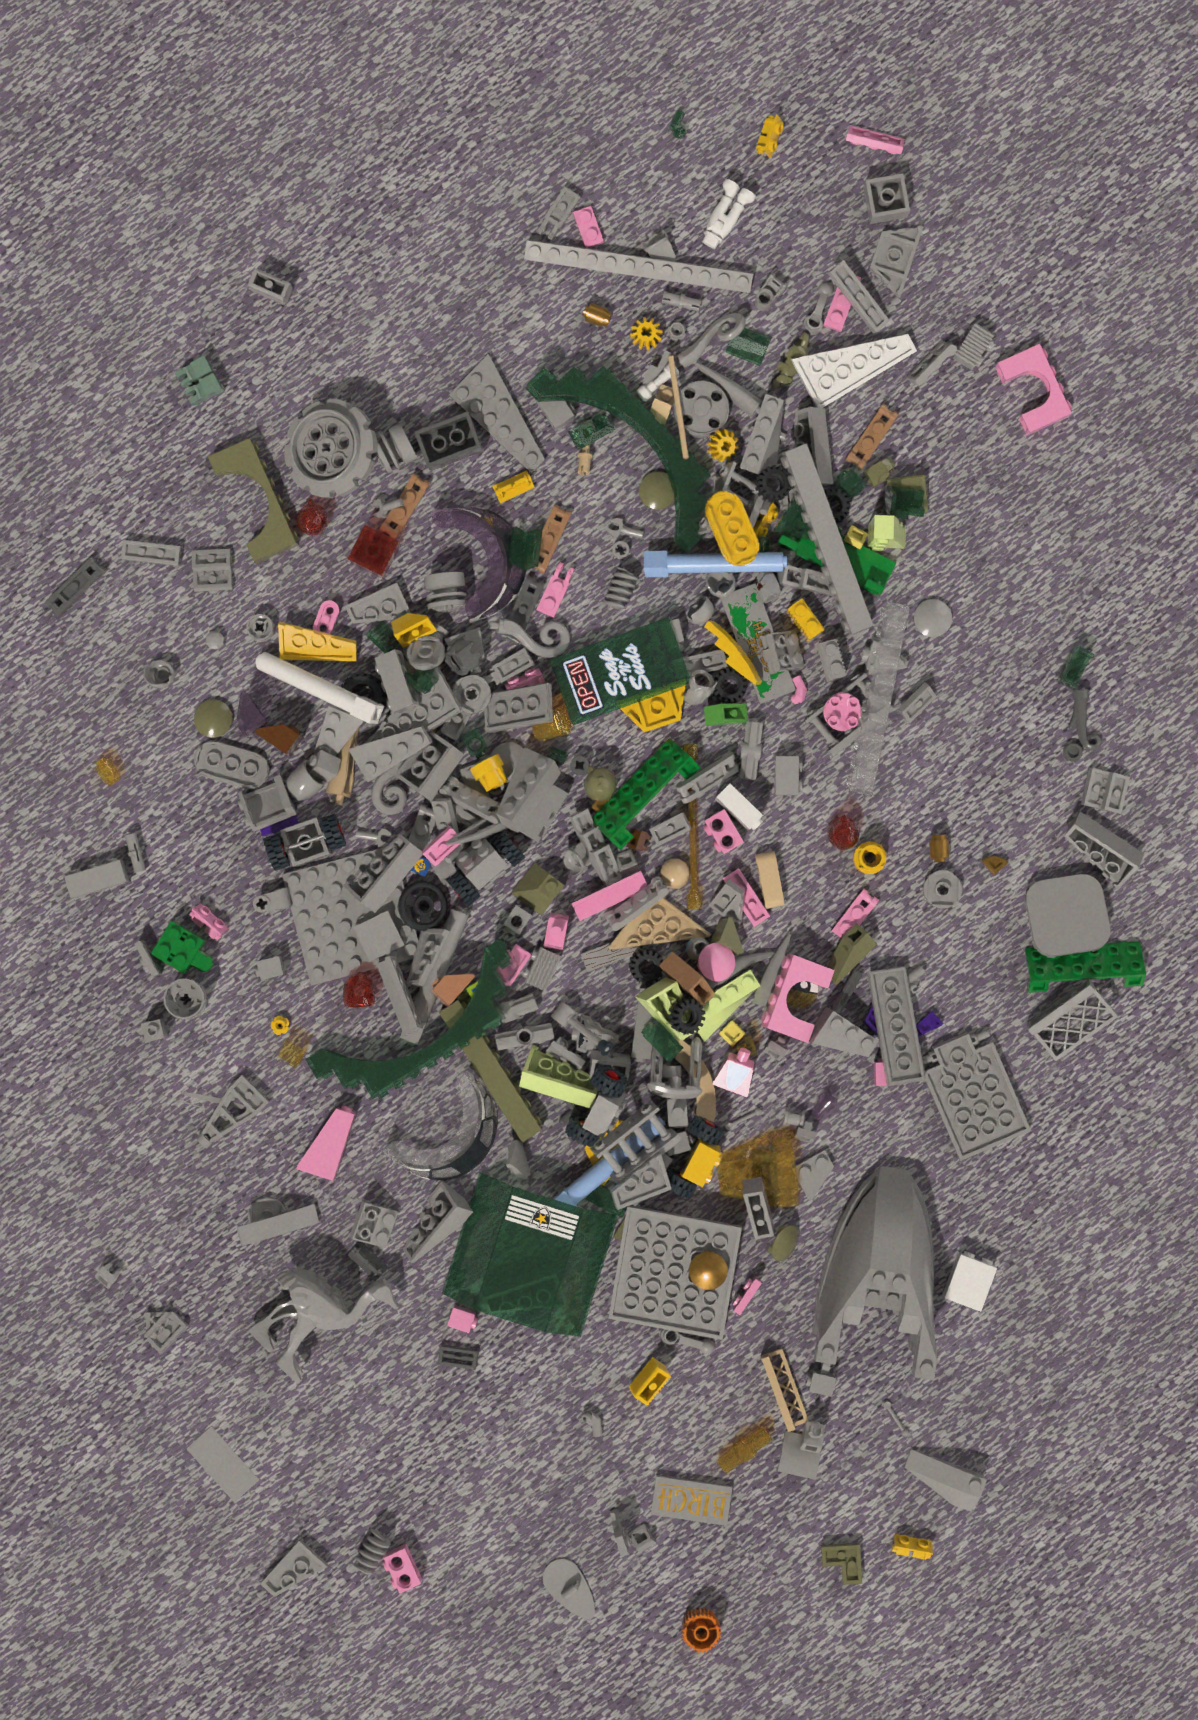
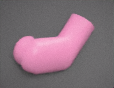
M799 675L792 679L796 687L795 694L791 696V701L794 704L802 703L807 693V688Z

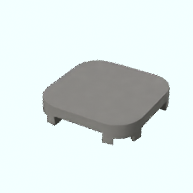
M1078 874L1041 880L1034 883L1028 889L1024 897V905H1026L1033 939L1032 944L1034 949H1037L1047 958L1087 951L1093 952L1099 950L1110 937V923L1103 889L1094 877L1087 874Z

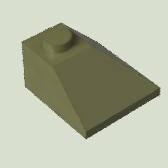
M534 862L511 893L542 916L565 885Z

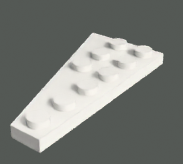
M904 334L793 358L791 361L816 408H823L915 353L917 350L910 336Z

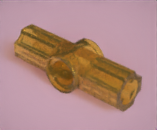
M762 1425L749 1436L742 1437L736 1441L732 1448L716 1459L725 1474H728L742 1462L746 1463L751 1460L758 1450L773 1439Z

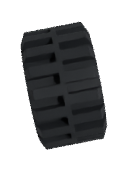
M363 672L357 675L353 674L351 675L352 677H347L345 683L340 686L352 693L359 687H369L374 692V701L383 705L384 709L385 707L387 708V694L381 687V681L372 674H364Z

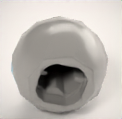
M701 937L690 939L686 946L687 955L692 960L698 961L700 952L709 943Z

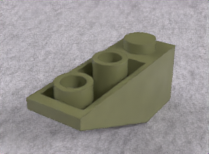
M857 923L842 937L827 968L835 970L831 980L836 985L877 945L872 937Z

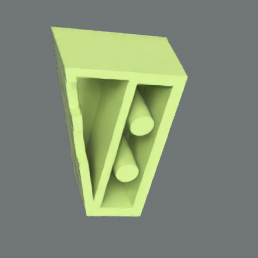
M665 977L635 996L670 1036L684 1040L692 1035L676 1031L668 1022L671 1020L668 1018V1014H671L668 1010L669 1008L673 1009L671 1004L673 1002L677 1003L676 1000L683 997L677 981ZM688 1009L682 1015L683 1023L688 1022L691 1017Z

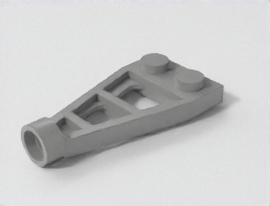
M241 1075L228 1088L204 1130L196 1137L197 1141L207 1149L213 1141L256 1116L270 1101L244 1075ZM233 1098H238L246 1106V1111L238 1117H233L228 1112V1106ZM221 1114H224L230 1120V1124L223 1130H218L214 1123Z

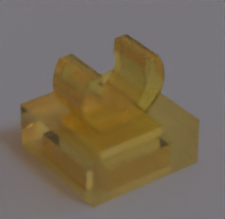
M751 1035L744 1036L745 1043L736 1046L738 1052L740 1048H746L751 1052L750 1056L758 1054Z

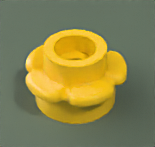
M276 1016L274 1021H271V1029H273L275 1034L281 1035V1033L285 1034L288 1032L289 1020L287 1018Z

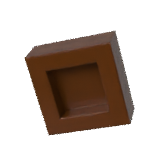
M631 829L630 833L634 837L627 843L626 847L640 851L648 850L649 847L644 846L646 839L651 840V836L647 832Z

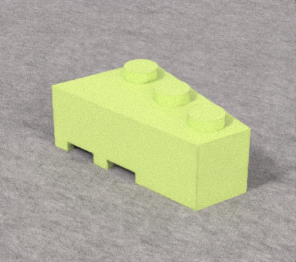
M874 515L868 524V548H872L873 551H884V548L905 549L906 525L899 522V519L895 516Z

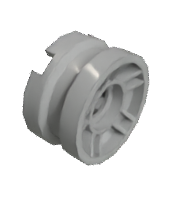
M255 614L247 621V633L255 641L266 642L274 635V623L266 615ZM259 625H263V632L257 630Z

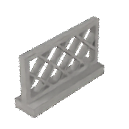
M1087 979L1027 1022V1028L1053 1059L1057 1061L1118 1018V1014L1094 987L1091 980ZM1095 994L1098 998V1004H1086L1087 998ZM1083 1007L1082 1016L1071 1015V1009ZM1085 1009H1097L1096 1017H1084ZM1099 1010H1108L1111 1016L1107 1019L1098 1018ZM1066 1018V1027L1055 1026L1056 1020ZM1070 1019L1081 1020L1080 1029L1069 1028ZM1084 1021L1095 1022L1094 1028L1084 1030ZM1044 1029L1052 1030L1051 1039L1042 1038L1039 1032ZM1054 1030L1065 1031L1064 1040L1053 1039ZM1068 1032L1079 1033V1038L1076 1041H1067ZM1052 1044H1064L1063 1050L1056 1054L1052 1050Z

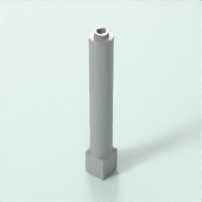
M457 906L455 910L451 908L443 928L450 931L425 985L420 986L414 1001L423 1029L406 1036L402 1031L400 1038L417 1045L419 1044L437 998L431 992L434 988L431 984L438 977L442 979L447 973L469 917L466 914L467 910Z

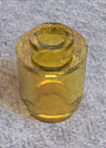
M103 757L95 763L97 766L94 769L104 784L107 783L108 786H111L121 779L120 771L111 758L106 759Z

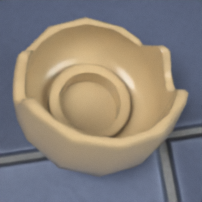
M671 858L662 865L661 878L667 887L680 889L687 884L690 872L684 861L679 858Z

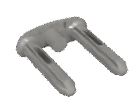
M661 1033L655 1034L652 1045L650 1083L647 1084V1088L653 1094L671 1099L698 1097L703 1092L700 1088L702 1042L700 1038L695 1037L691 1042L688 1086L681 1087V1078L676 1076L669 1078V1085L661 1083L664 1038ZM656 1059L658 1060V1074H655ZM694 1064L697 1065V1068H696V1079L693 1077V1075H694Z

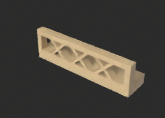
M780 1348L761 1355L788 1432L793 1431L795 1426L806 1423V1421L809 1422L783 1349ZM780 1354L782 1358L780 1367L772 1365L769 1357ZM780 1372L787 1374L789 1377L786 1386L778 1383L777 1378ZM787 1390L795 1393L796 1397L793 1404L784 1400ZM793 1408L801 1411L802 1419L792 1421L790 1415Z

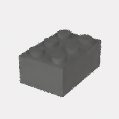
M468 411L415 431L425 463L430 471L484 451Z

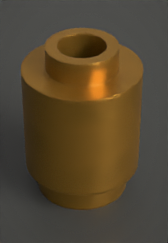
M591 303L590 306L586 305L583 316L586 322L599 327H607L612 312H609L607 308Z
M931 835V840H929L930 859H934V862H946L945 858H949V840H947V836Z

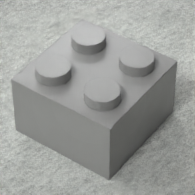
M903 173L865 180L863 190L870 224L908 217L910 207Z

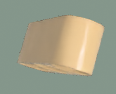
M775 852L755 854L765 909L784 906Z

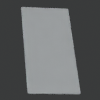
M210 1427L187 1448L190 1454L233 1502H236L259 1481L213 1427Z

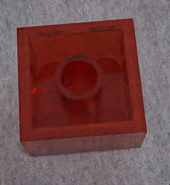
M364 525L348 557V561L384 579L401 544L399 541Z

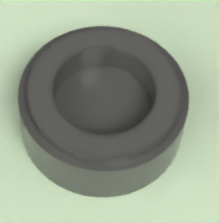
M1069 743L1063 748L1062 753L1065 760L1076 762L1082 757L1083 750L1079 744Z

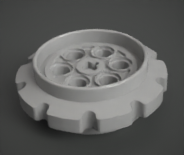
M328 399L326 404L320 401L314 402L302 410L303 417L301 419L295 418L288 430L287 437L290 438V443L284 447L286 466L293 468L291 477L301 489L307 491L311 489L310 493L312 495L332 499L336 493L343 497L358 489V481L360 479L366 480L375 464L371 455L377 452L376 433L368 429L371 421L367 415L357 407L351 408L350 403L339 399ZM338 427L337 432L334 434L335 428ZM344 458V463L341 466V460Z

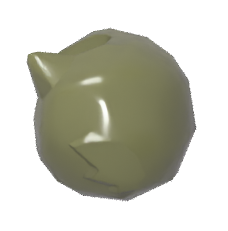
M589 765L588 776L584 781V791L587 796L595 801L610 799L616 791V777L614 773L606 768H596Z

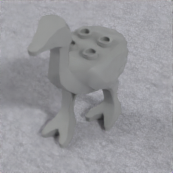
M295 1268L283 1271L274 1277L282 1289L290 1291L291 1298L279 1302L270 1314L257 1321L248 1331L271 1353L274 1350L276 1341L269 1327L283 1317L298 1316L296 1324L290 1331L289 1345L275 1362L291 1379L299 1384L304 1373L295 1359V1352L303 1339L315 1327L323 1330H336L354 1325L368 1305L375 1300L383 1301L395 1310L399 1308V1305L395 1300L390 1283L383 1278L367 1286L355 1305L348 1310L341 1295L342 1292L337 1287H331L326 1283L327 1279L323 1275Z

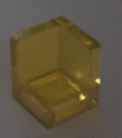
M285 1040L278 1057L289 1062L290 1066L298 1068L307 1050L289 1040Z

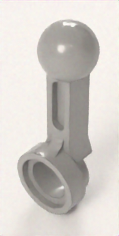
M828 282L820 284L818 288L820 296L813 313L804 320L803 329L810 335H816L822 329V311L827 297H830L833 293V286ZM809 321H816L818 323V326L812 327L809 324Z
M661 1329L660 1337L666 1344L687 1345L700 1349L704 1354H709L714 1350V1343L711 1339L705 1338L700 1340L675 1331L674 1338L668 1340L666 1339V1334L672 1330Z

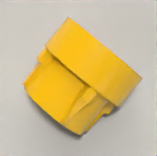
M499 754L489 757L470 769L475 780L480 781L486 792L508 781L502 768L504 763Z
M872 841L858 845L853 853L854 866L864 874L879 872L886 863V852L882 845ZM868 852L874 855L872 863H867L864 859L865 854Z

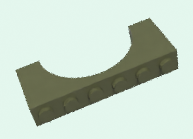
M249 438L208 456L218 477L229 474L247 476L259 483L267 495L269 514L265 527L255 539L246 544L253 561L258 564L298 546L296 541L299 540L295 529L291 530L288 524L291 522L287 511L283 512L281 508L284 503L279 494L276 495L273 488L276 485L273 478H268L266 471L269 469L265 460H260L258 453H261L257 442L253 443Z

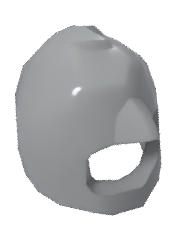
M309 760L302 762L289 775L286 781L287 791L296 801L312 797L324 785L322 779L314 775L311 776L308 773L307 769L310 768V765H308Z

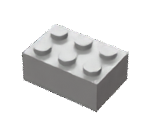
M432 731L428 732V735L433 743L407 758L394 775L429 801L434 798L464 756L461 751Z

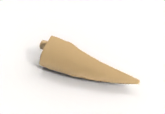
M359 728L340 750L338 758L341 759L338 774L327 785L326 793L337 795L336 805L342 806L344 797L350 798L354 783L355 760L348 749L356 747Z

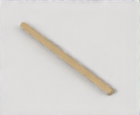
M669 356L668 361L683 459H687L689 455L674 356Z

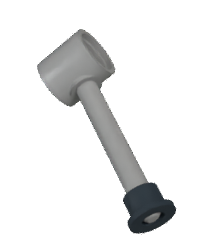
M562 1001L551 1017L565 1028L568 1024H571L597 1045L601 1055H608L613 1049V1043L607 1042L604 1039L601 1040L575 1019V1015L578 1012Z

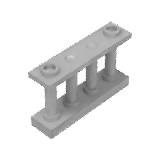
M736 462L727 463L720 469V477L713 495L720 491H728L733 495H737L741 499L754 528L764 502L762 500L763 496H758L759 491L755 490L757 487L755 483L734 472ZM730 479L750 489L751 495L748 500L727 489ZM767 481L768 488L771 484V482ZM706 513L700 520L699 534L712 531Z
M866 673L862 676L857 674L850 680L852 684L842 692L847 693L857 686L875 708L874 712L876 714L870 718L861 710V717L859 719L861 726L856 730L851 728L844 731L846 737L842 741L836 740L818 718V715L824 711V706L818 711L813 709L805 715L807 718L804 721L805 725L812 721L830 744L829 747L831 749L828 751V754L831 757L838 754L894 709L890 703L886 706L883 703L880 704L862 680L867 677Z
M651 1100L643 1104L638 1111L605 1137L597 1140L590 1148L597 1158L603 1155L614 1172L610 1177L616 1184H619L656 1153L659 1152L662 1156L681 1141L678 1134L671 1127L668 1130L664 1128L655 1115L660 1109ZM648 1119L660 1134L652 1142L640 1128V1125ZM633 1131L645 1146L637 1154H635L624 1139ZM617 1143L629 1157V1160L622 1166L618 1164L609 1151Z

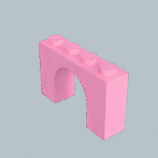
M1040 344L1000 361L995 366L1003 384L1022 375H1034L1040 378L1046 386L1047 398L1045 403L1036 409L1022 414L1019 418L1026 436L1069 417L1072 410L1069 400H1065L1063 395L1064 389L1062 384L1058 383L1055 378L1056 372L1054 367L1048 363V354Z
M787 953L781 963L780 975L775 979L774 991L768 998L769 1005L762 1015L761 1026L809 1043L815 1025L800 1020L789 1012L786 1004L787 994L793 985L801 981L829 988L835 970Z

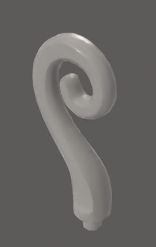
M731 313L713 322L692 346L678 354V359L674 361L676 368L682 365L686 368L697 361L716 332L721 341H729L737 337L745 327L744 316L739 313ZM735 323L734 328L730 330L729 324Z
M498 618L497 622L490 621V629H496V632L500 634L514 636L528 650L541 657L552 658L559 656L565 652L570 644L568 629L557 621L545 623L540 630L542 642L548 645L554 643V639L548 635L549 630L554 629L560 633L559 644L550 648L537 644L514 621L505 618Z
M405 760L378 776L373 784L372 802L382 814H397L406 804V792L401 786L396 784L388 786L384 792L386 797H390L393 793L398 794L399 800L396 804L387 805L381 797L383 786L397 773Z

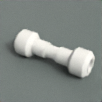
M669 363L654 381L637 389V394L643 401H648L652 397V393L658 389V386L671 379ZM675 366L676 375L678 376V375H679V370H678V369L676 368V366Z

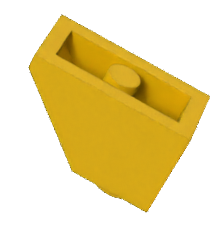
M407 613L391 621L394 636L403 648L409 646L412 642L418 641V638L428 636L437 631L427 615Z

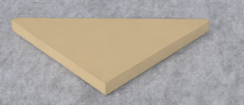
M662 898L625 925L608 948L611 950L684 941L694 937L708 938L711 934L668 900Z

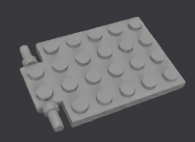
M988 1030L977 1034L972 1033L969 1035L968 1032L932 1046L933 1051L928 1052V1055L922 1057L923 1065L936 1061L939 1063V1065L924 1070L925 1081L960 1161L1031 1131L994 1043L990 1042L976 1049L974 1045L978 1044V1041L990 1037Z

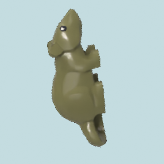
M806 332L802 333L797 343L793 344L786 353L785 363L781 361L778 364L776 370L781 371V374L773 381V388L792 384L793 377L797 371L791 359L809 355L807 350L809 335Z

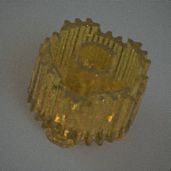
M565 706L555 708V711H553V722L532 725L535 739H538L539 742L568 735L571 733L570 729L572 728Z

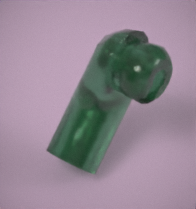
M676 110L670 123L673 136L677 139H682L686 136V129H683L681 125L685 113L680 110Z

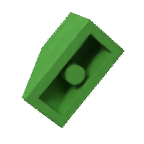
M717 704L704 707L706 726L740 724L748 721L746 704Z

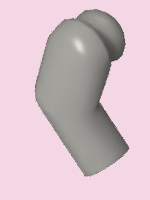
M921 965L907 974L910 993L912 994L918 992V978L926 973Z
M585 1411L581 1416L582 1422L592 1426L593 1437L603 1436L601 1418L592 1411Z

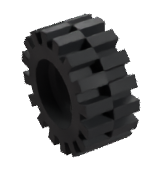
M772 465L760 472L755 481V485H757L755 490L759 491V497L763 496L762 500H768L769 503L773 501L778 502L789 494L792 487L788 481L789 474H786V469L781 470V466L776 467V465ZM775 477L779 480V490L772 491L768 488V478Z
M828 488L824 491L827 500L835 499L840 504L839 511L832 513L837 524L846 518L850 511L851 503H849L850 499L846 496L847 494L841 492V489Z
M727 668L721 670L714 678V682H717L713 694H715V697L720 702L727 704L736 703L745 695L747 681L735 669ZM726 679H733L737 684V689L733 693H726L722 688V683Z
M647 947L644 950L638 949L639 952L637 953L634 952L633 957H630L629 963L630 972L634 979L645 985L646 983L653 984V981H659L658 978H662V972H664L659 966L663 962L660 954L654 949H648ZM645 959H650L654 962L653 970L648 973L640 970V963Z
M678 998L676 1000L677 1003L673 1002L671 1004L673 1009L669 1008L668 1010L671 1012V1014H668V1018L671 1019L668 1021L669 1024L672 1025L673 1029L689 1035V1033L694 1034V1031L698 1032L700 1030L698 1026L702 1027L704 1024L701 1021H705L706 1018L702 1016L706 1014L702 1010L704 1008L703 1005L690 998ZM686 1009H690L691 1017L688 1022L683 1023L682 1015Z

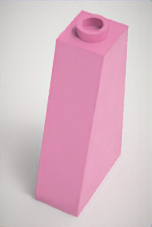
M342 1105L341 1108L335 1109L296 1169L332 1181L336 1178L356 1113L352 1112L353 1108Z

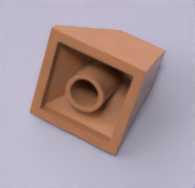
M473 974L445 975L442 979L438 977L431 984L434 987L431 992L448 1007L475 976Z

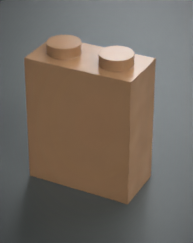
M674 952L667 956L659 965L669 979L677 981L682 992L691 999L700 1002V1005L704 1006L715 995L703 976Z

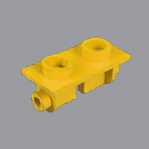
M777 114L775 117L768 116L765 119L761 132L767 134V136L760 135L756 145V152L761 155L765 152L769 158H772L773 152L777 149V141L784 127L783 121Z
M527 470L492 486L500 504L535 488Z
M774 503L770 504L766 515L759 512L758 517L760 520L755 522L753 529L759 542L766 536L770 524L778 516L779 509Z
M894 1534L892 1552H895L897 1555L909 1556L910 1551H913L912 1557L930 1559L931 1555H933L932 1541Z

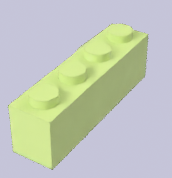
M750 969L713 991L715 995L703 1006L702 1010L706 1014L702 1016L706 1018L705 1021H701L704 1025L702 1027L698 1026L700 1029L698 1033L704 1042L760 987Z
M532 1045L522 1071L519 1087L592 1109L598 1095V1090H596L597 1087H593V1084L590 1083V1075L580 1069L575 1070L571 1068L569 1063L565 1061L562 1063L554 1059V1055L548 1052L545 1054L538 1050L539 1047Z

